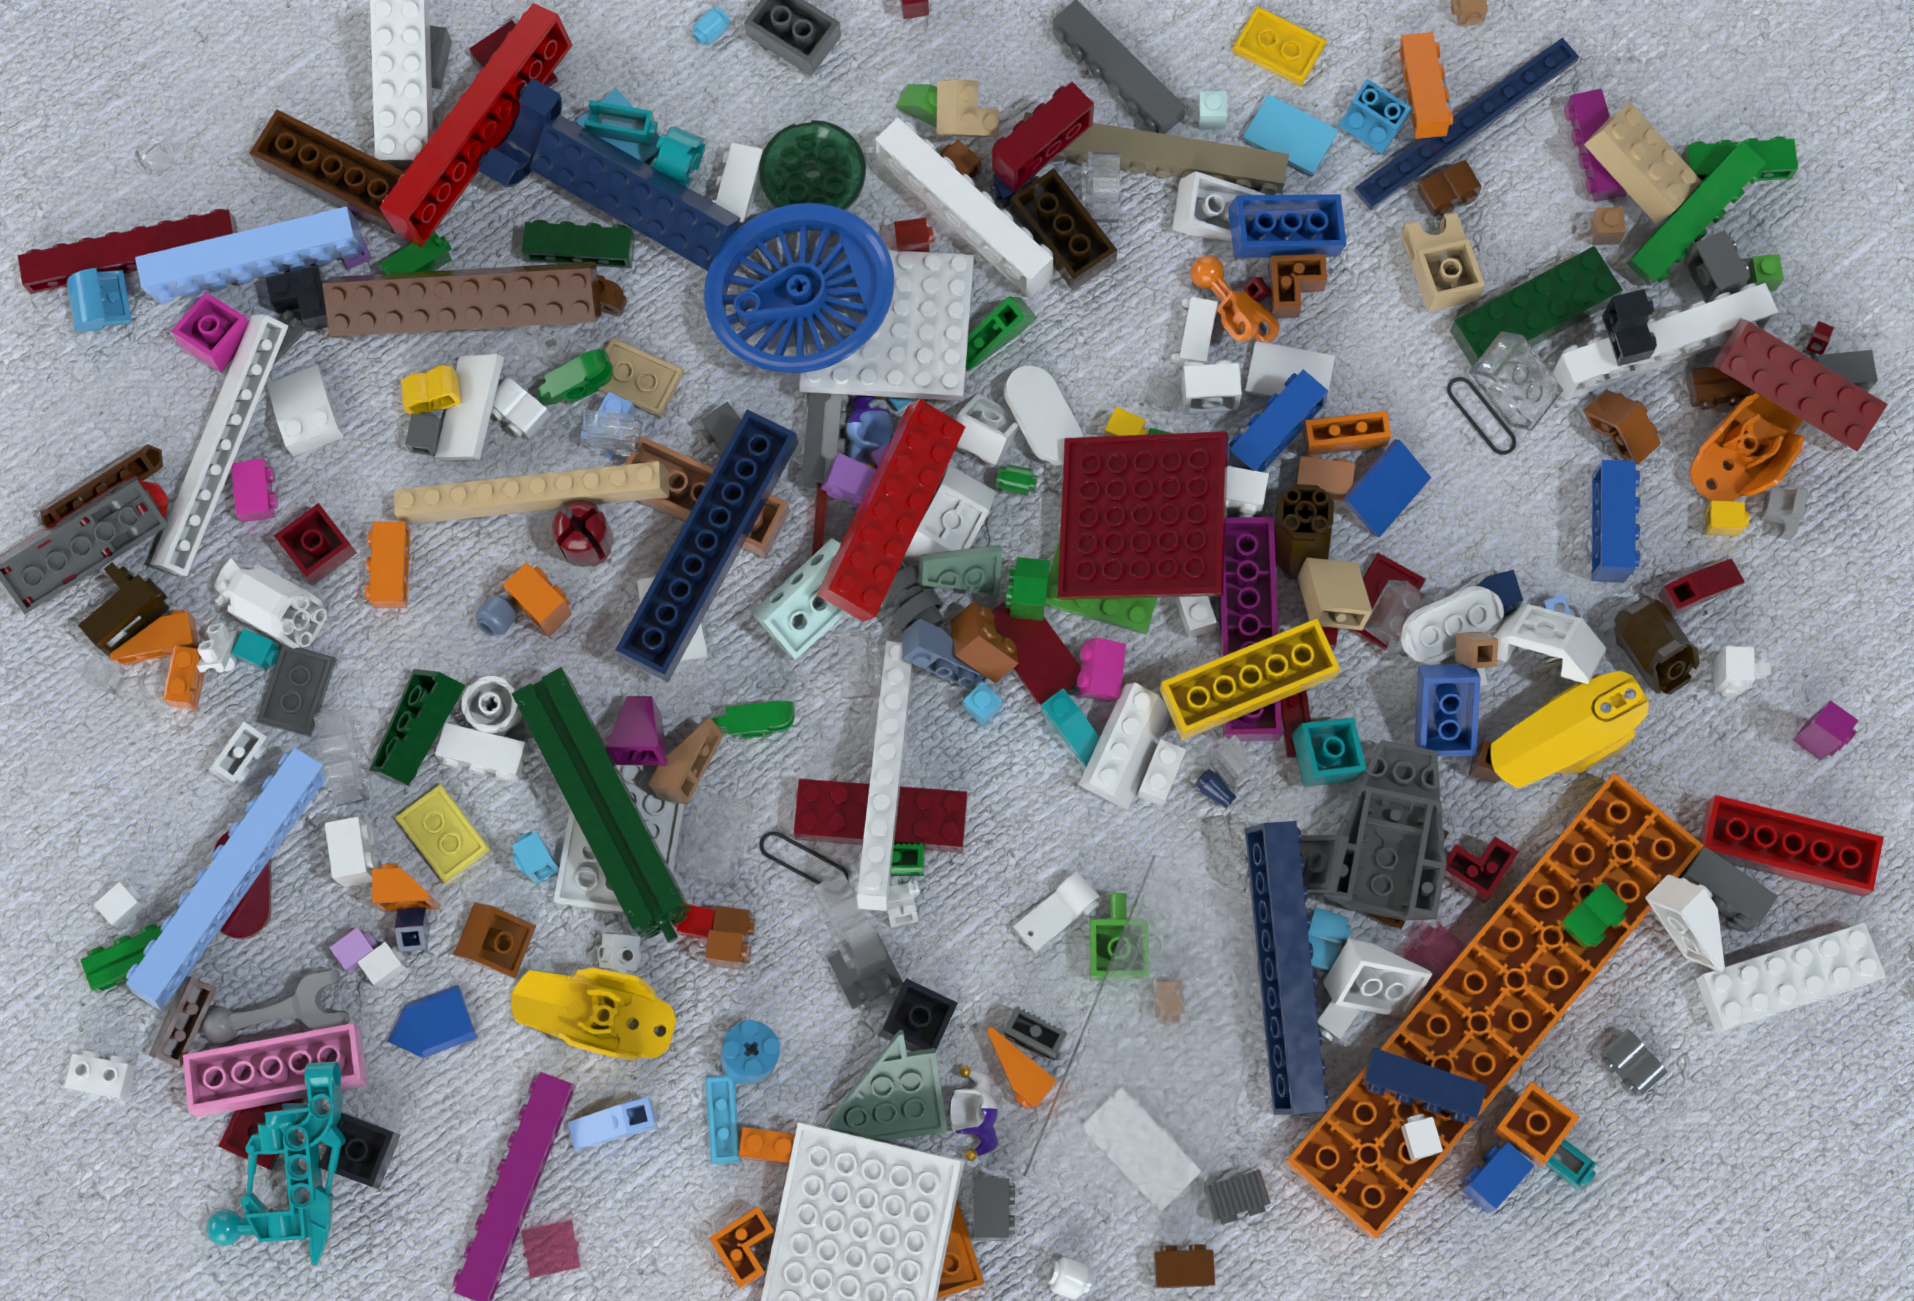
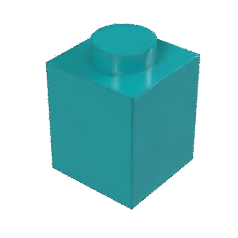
M243 628L231 653L238 660L268 672L270 666H274L277 661L279 647L274 641Z

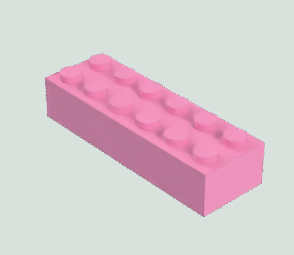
M354 1023L185 1054L183 1055L188 1111L196 1117H204L308 1097L304 1076L305 1067L308 1063L338 1062L341 1068V1091L368 1086L362 1032Z

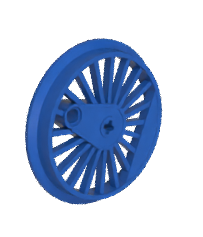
M804 203L782 206L762 213L743 224L730 235L716 257H714L707 273L704 290L707 317L720 342L733 355L750 365L764 370L783 373H805L821 370L851 356L877 332L889 311L893 299L895 280L893 264L881 237L869 224L858 216L846 210L824 204ZM800 231L799 262L794 263L784 235ZM808 231H822L810 263H807ZM830 234L839 235L841 240L818 267ZM779 237L788 266L783 268L764 243ZM758 248L777 272L773 274L747 257ZM845 250L847 258L830 269ZM741 264L765 279L758 281L734 274ZM851 268L852 273L838 277L840 274ZM854 282L857 284V287L839 288ZM730 284L749 288L741 294L727 295ZM861 296L863 304L838 298ZM726 305H734L736 313L726 316ZM831 307L866 314L867 316L859 324ZM822 313L847 326L854 332L846 339H843ZM817 318L837 342L835 346L824 350L813 319ZM805 321L809 323L818 349L817 353L804 355ZM740 322L745 329L737 334L731 325ZM795 323H797L796 356H783ZM786 324L775 353L764 352L763 350L783 325ZM765 326H770L754 347L745 342V340Z

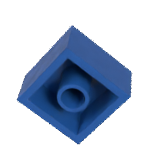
M1509 1142L1501 1146L1498 1143L1492 1146L1481 1158L1485 1163L1481 1167L1479 1165L1475 1168L1473 1167L1462 1179L1466 1184L1461 1190L1486 1213L1496 1210L1534 1167Z

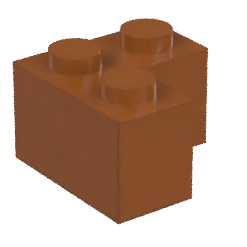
M1326 254L1271 256L1269 284L1271 290V314L1274 318H1298L1301 309V292L1324 291L1327 282Z
M1606 389L1583 410L1592 429L1610 437L1620 457L1628 461H1636L1637 465L1661 444L1656 434L1657 428L1650 422L1646 414L1648 412L1647 408L1638 400L1633 401L1621 393L1616 394Z
M972 601L950 621L955 656L996 683L1019 664L1017 646L1011 639L1004 638L996 632L995 617L992 611Z
M716 906L713 930H709L705 959L710 966L744 970L745 963H750L752 947L749 946L748 939L749 935L754 936L756 919L752 918L750 910Z

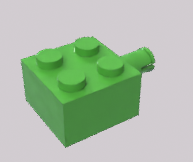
M1110 893V919H1090V981H1147L1148 919H1127V894Z

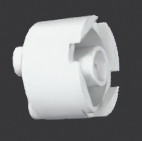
M484 676L470 685L462 697V711L470 725L477 731L498 736L511 734L522 717L519 707L511 694L515 692L514 688L505 679L497 676ZM493 703H496L497 707L493 708L492 711H489L487 709L488 707H492Z

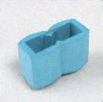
M1317 907L1314 908L1308 931L1309 942L1313 946L1312 969L1329 973L1341 953L1339 952L1341 941L1347 942L1351 930V926L1347 925L1348 917Z

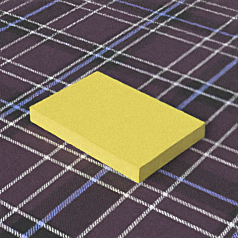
M441 784L395 817L445 884L491 851Z

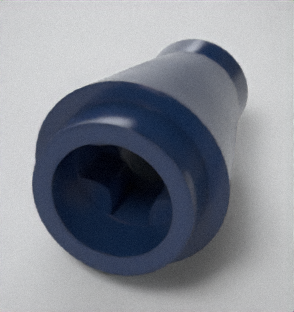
M1210 768L1194 784L1199 789V793L1221 804L1225 809L1237 797L1218 772H1213Z

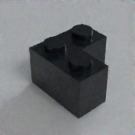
M318 265L265 278L270 302L277 313L300 308L302 321L309 332L328 327L322 285L326 279Z
M1645 289L1613 296L1602 315L1618 366L1650 359L1657 347L1656 337L1653 332L1649 331L1647 325L1654 313V305L1652 299L1647 297Z

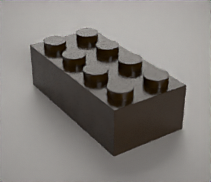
M1055 168L1010 197V210L1023 227L1030 231L1036 243L1039 245L1044 244L1053 254V266L1072 291L1117 261V248Z

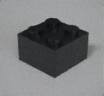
M906 978L882 1026L879 1036L891 1041L899 1030H903L906 1049L919 1051L935 1048L937 1050L958 1002Z
M341 1113L337 1128L345 1137V1143L341 1146L337 1169L334 1173L380 1189L401 1135ZM328 1145L319 1165V1168L328 1171L332 1149Z

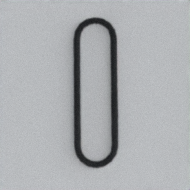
M1464 377L1452 379L1447 386V393L1451 400L1495 453L1500 455L1511 453L1517 444L1512 431L1471 381ZM1463 381L1470 386L1511 437L1512 446L1510 449L1501 451L1492 444L1453 396L1451 387L1455 382Z
M768 832L761 838L759 845L762 854L774 862L831 892L840 891L847 885L848 873L841 865L779 832ZM773 835L778 836L842 871L844 875L843 883L836 888L829 887L768 854L764 849L765 839Z

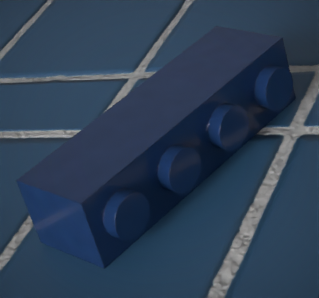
M1377 1048L1371 1051L1361 1083L1368 1086L1367 1091L1373 1094L1384 1096V1092L1395 1095V1100L1400 1103L1412 1105V1102L1424 1105L1423 1110L1439 1115L1443 1111L1452 1114V1120L1468 1124L1469 1120L1475 1121L1478 1118L1487 1088L1485 1084Z

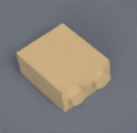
M1306 558L1297 577L1309 621L1317 618L1323 627L1363 630L1372 613V609L1358 563Z

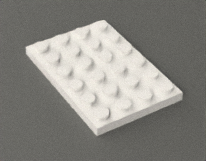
M666 750L667 755H668L672 750ZM616 765L674 875L686 805L660 799L648 785L658 765ZM570 809L553 902L560 905L625 914Z

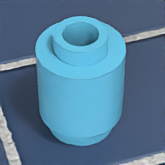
M716 6L714 9H709L692 25V30L694 31L692 36L699 44L710 46L728 29V24L731 20L720 7Z

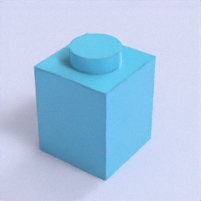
M982 681L963 700V708L983 727L1002 708V699Z

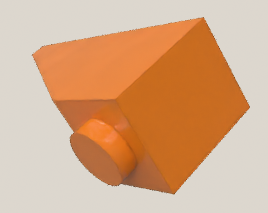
M185 610L171 611L168 616L158 618L110 653V660L117 666L171 656L174 646L198 649L199 642L195 618Z
M990 1026L987 1029V1035L1011 1089L1017 1095L1014 1100L1026 1110L1030 1106L1036 1110L1055 1087L1057 1080Z

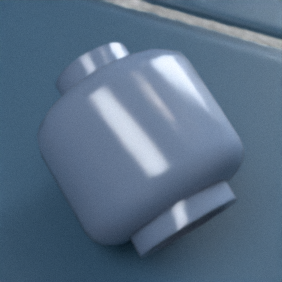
M506 595L488 596L476 613L478 627L490 636L505 634L517 617L514 601Z

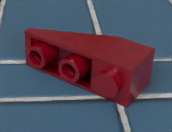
M1731 558L1665 585L1658 593V596L1671 615L1675 617L1744 584L1745 581Z

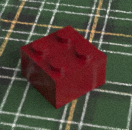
M319 503L274 535L313 586L357 554L356 550Z

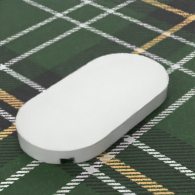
M1036 366L1019 367L1010 374L1004 388L1006 402L1035 455L1043 461L1051 462V464L1063 465L1065 438L1083 437L1082 431L1053 377L1045 370Z
M1473 586L1413 612L1403 625L1401 632L1403 649L1411 659L1426 664H1434L1456 654V634L1483 632L1493 636L1498 631L1499 622L1503 620V604L1499 596L1484 587Z

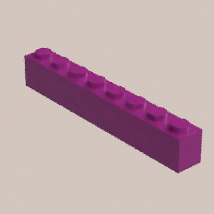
M540 1072L538 1077L532 1079L528 1091L531 1097L528 1104L522 1105L518 1115V1120L521 1121L517 1132L513 1131L507 1143V1147L510 1148L507 1158H502L496 1171V1175H499L496 1186H491L485 1200L488 1203L485 1214L481 1213L476 1221L474 1228L477 1230L474 1242L469 1241L465 1249V1265L463 1270L458 1269L454 1277L453 1286H456L454 1293L475 1301H493L576 1086L573 1083Z

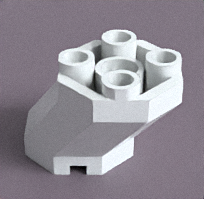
M260 565L251 566L253 569L250 570L242 569L237 571L226 589L227 597L230 598L231 606L228 605V612L242 622L253 626L293 649L300 646L305 648L314 641L327 618V612L323 608V602L309 591L296 586Z

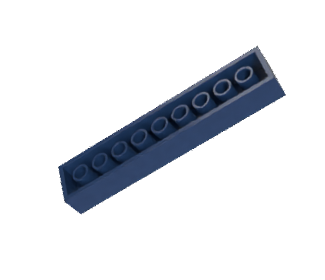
M748 409L746 410L617 645L615 651L620 659L666 682L670 681L796 449L798 439L795 432Z
M1297 821L1262 823L1245 828L1273 1115L1327 1111L1326 1105L1328 1104L1329 1097L1323 1081L1326 1068L1320 1052L1322 1033L1318 1029L1317 1023L1319 1004L1315 1000L1314 994L1316 975L1312 971L1311 965L1313 946L1309 942L1308 936L1310 917L1306 913L1305 907L1307 888L1303 885L1302 878L1304 860L1300 856L1299 849L1302 838L1301 831L1297 827Z

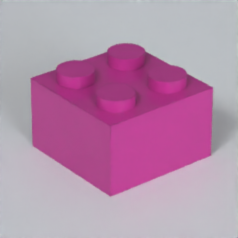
M205 292L171 332L182 349L221 373L235 357L249 321L247 317Z

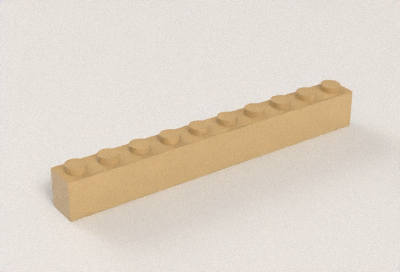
M657 461L394 489L395 517L401 521H406L407 524H418L566 508L565 504L577 500L600 505L669 497V471Z

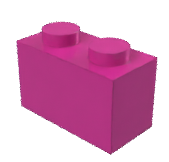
M264 458L233 463L231 468L235 508L238 518L243 523L275 518L274 509L278 508V499L276 493L272 491V483L276 481L273 466L270 467Z
M1098 637L1084 642L1080 651L1082 666L1077 678L1078 696L1104 702L1120 698L1126 644Z

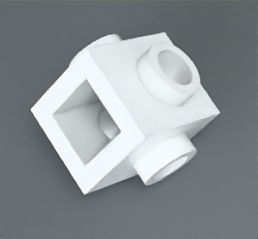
M602 934V944L598 949L599 968H609V971L625 974L626 970L637 971V965L641 960V951L639 949L640 937Z

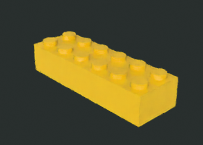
M1316 618L1162 681L1159 690L1181 740H1185L1336 678L1340 667Z

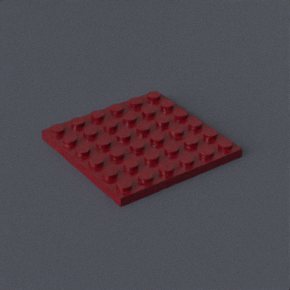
M1221 431L1065 438L1057 597L1060 600L1223 596L1228 433Z

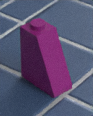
M652 696L626 697L606 745L616 765L667 764L668 759L662 715Z

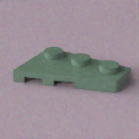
M999 545L920 555L919 581L925 586L949 590L958 588L973 594L983 592L989 593L992 597L999 598L1003 550Z

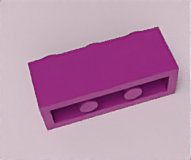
M1830 700L1806 721L1793 741L1819 760H1822L1827 755L1832 757L1837 750L1840 751L1855 736L1857 731L1853 728L1859 720Z

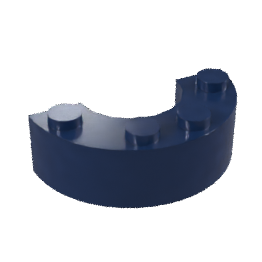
M533 78L523 86L520 92V113L514 120L513 130L509 136L502 140L498 147H491L489 152H486L479 162L480 167L478 171L506 187L516 186L532 172L529 168L546 122L560 116L562 111L561 95Z

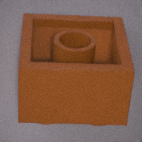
M474 902L454 955L478 966L516 979L536 925L494 906Z

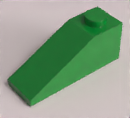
M1008 296L968 335L966 369L968 371L974 369L1019 336L1037 319L1021 297Z

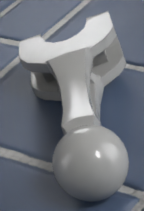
M330 970L305 976L298 984L293 996L266 1008L244 1012H232L222 1007L214 1008L205 1015L202 1021L203 1035L212 1043L225 1044L231 1041L238 1031L272 1020L300 1019L313 1030L348 1024L350 1018L347 1012H329L323 1008L320 1002L321 993L324 988L340 981L339 970Z

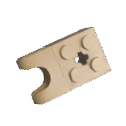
M1456 212L1444 214L1440 223L1441 234L1430 235L1424 232L1416 220L1403 224L1402 239L1428 312L1478 301L1485 288V283L1469 238L1466 239Z

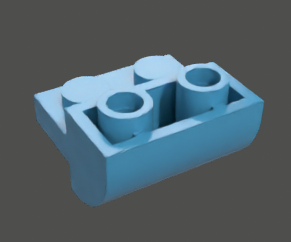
M1366 79L1352 100V105L1338 125L1381 154H1384L1407 122L1412 112V107L1374 82Z
M96 268L76 272L67 279L66 285L75 332L99 331L103 329V326L131 324L132 319L123 270L97 272Z

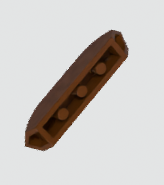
M146 444L116 460L40 511L41 525L47 527L134 472L137 473L141 480L150 477L163 467L162 450Z

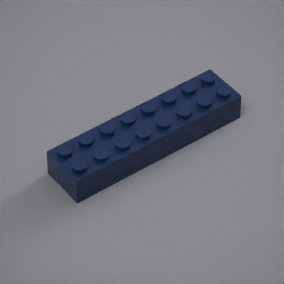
M561 115L546 122L529 168L530 170L706 271L709 270L714 257H716L730 235L736 231L741 219L739 216Z

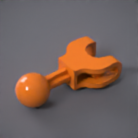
M1203 255L1197 258L1190 269L1191 279L1197 287L1204 290L1211 289L1222 303L1216 310L1221 315L1222 325L1227 332L1237 341H1249L1252 337L1259 342H1272L1275 340L1280 326L1269 310L1253 300L1246 292H1238L1231 289L1223 279L1225 270L1218 258L1212 255ZM1262 322L1268 324L1269 332L1267 335L1259 327V324Z

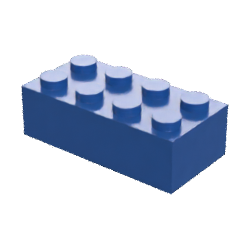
M1341 194L1237 195L1228 207L1234 258H1271V256L1326 254V257H1337L1347 245Z
M1304 369L1298 375L1293 373L1285 382L1284 386L1286 388L1281 394L1275 393L1267 401L1266 406L1268 408L1261 415L1256 413L1247 424L1249 428L1243 435L1238 433L1230 441L1229 446L1231 448L1228 451L1229 463L1236 468L1264 472L1303 430L1305 420H1312L1326 405L1328 390Z
M1602 459L1592 475L1591 581L1625 583L1629 576L1634 573L1635 568L1639 567L1640 551L1636 550V540H1639L1640 524L1636 523V513L1638 514L1640 510V497H1636V487H1639L1640 471L1636 470V461Z

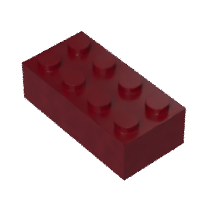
M1073 81L1066 87L1064 85L1060 86L1052 95V99L1046 104L1044 102L1039 104L1034 109L1031 117L1026 121L1024 119L1019 121L1014 126L1013 132L1006 138L1001 137L994 143L992 147V171L1013 193L1093 126L1094 103Z

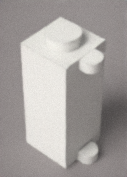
M1196 297L1182 300L1181 306L1189 308L1180 355L1173 354L1171 356V361L1178 363L1179 367L1184 369V366H1188L1193 362H1203L1206 365L1218 301Z

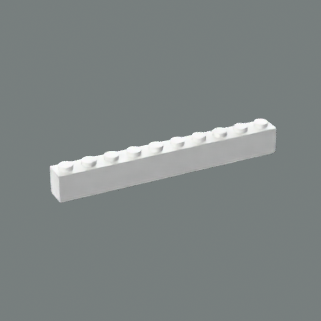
M266 314L251 316L168 518V526L163 530L150 565L173 575H188L288 325Z
M886 641L857 892L858 909L887 911L913 674V663L902 659L903 642Z

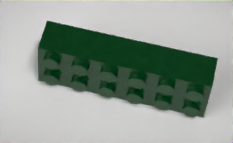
M1592 246L1454 320L1450 332L1477 376L1606 308L1611 298L1621 295L1623 289L1596 247Z

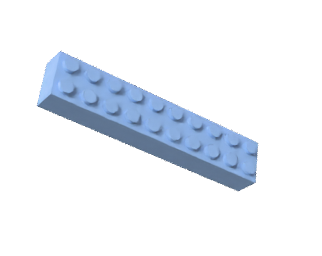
M294 747L291 753L286 752L278 763L279 770L274 776L270 775L265 780L261 788L264 791L259 798H253L245 809L246 816L241 823L237 821L228 833L230 838L224 846L219 845L211 858L213 862L208 869L203 868L195 879L196 886L191 893L186 892L178 903L180 908L173 917L170 915L162 924L161 930L163 932L157 940H151L146 946L143 953L146 956L139 965L136 963L129 970L126 976L128 979L126 984L130 990L160 1011H163L327 780L323 765Z

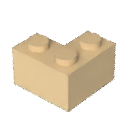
M962 79L937 81L936 135L976 138L998 137L999 109L978 108V81Z

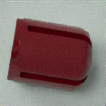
M577 500L565 504L571 518L569 519L561 510H558L552 522L553 537L562 554L574 566L595 567L601 564L611 554L613 533L605 515L592 502ZM584 534H588L592 544L587 540Z

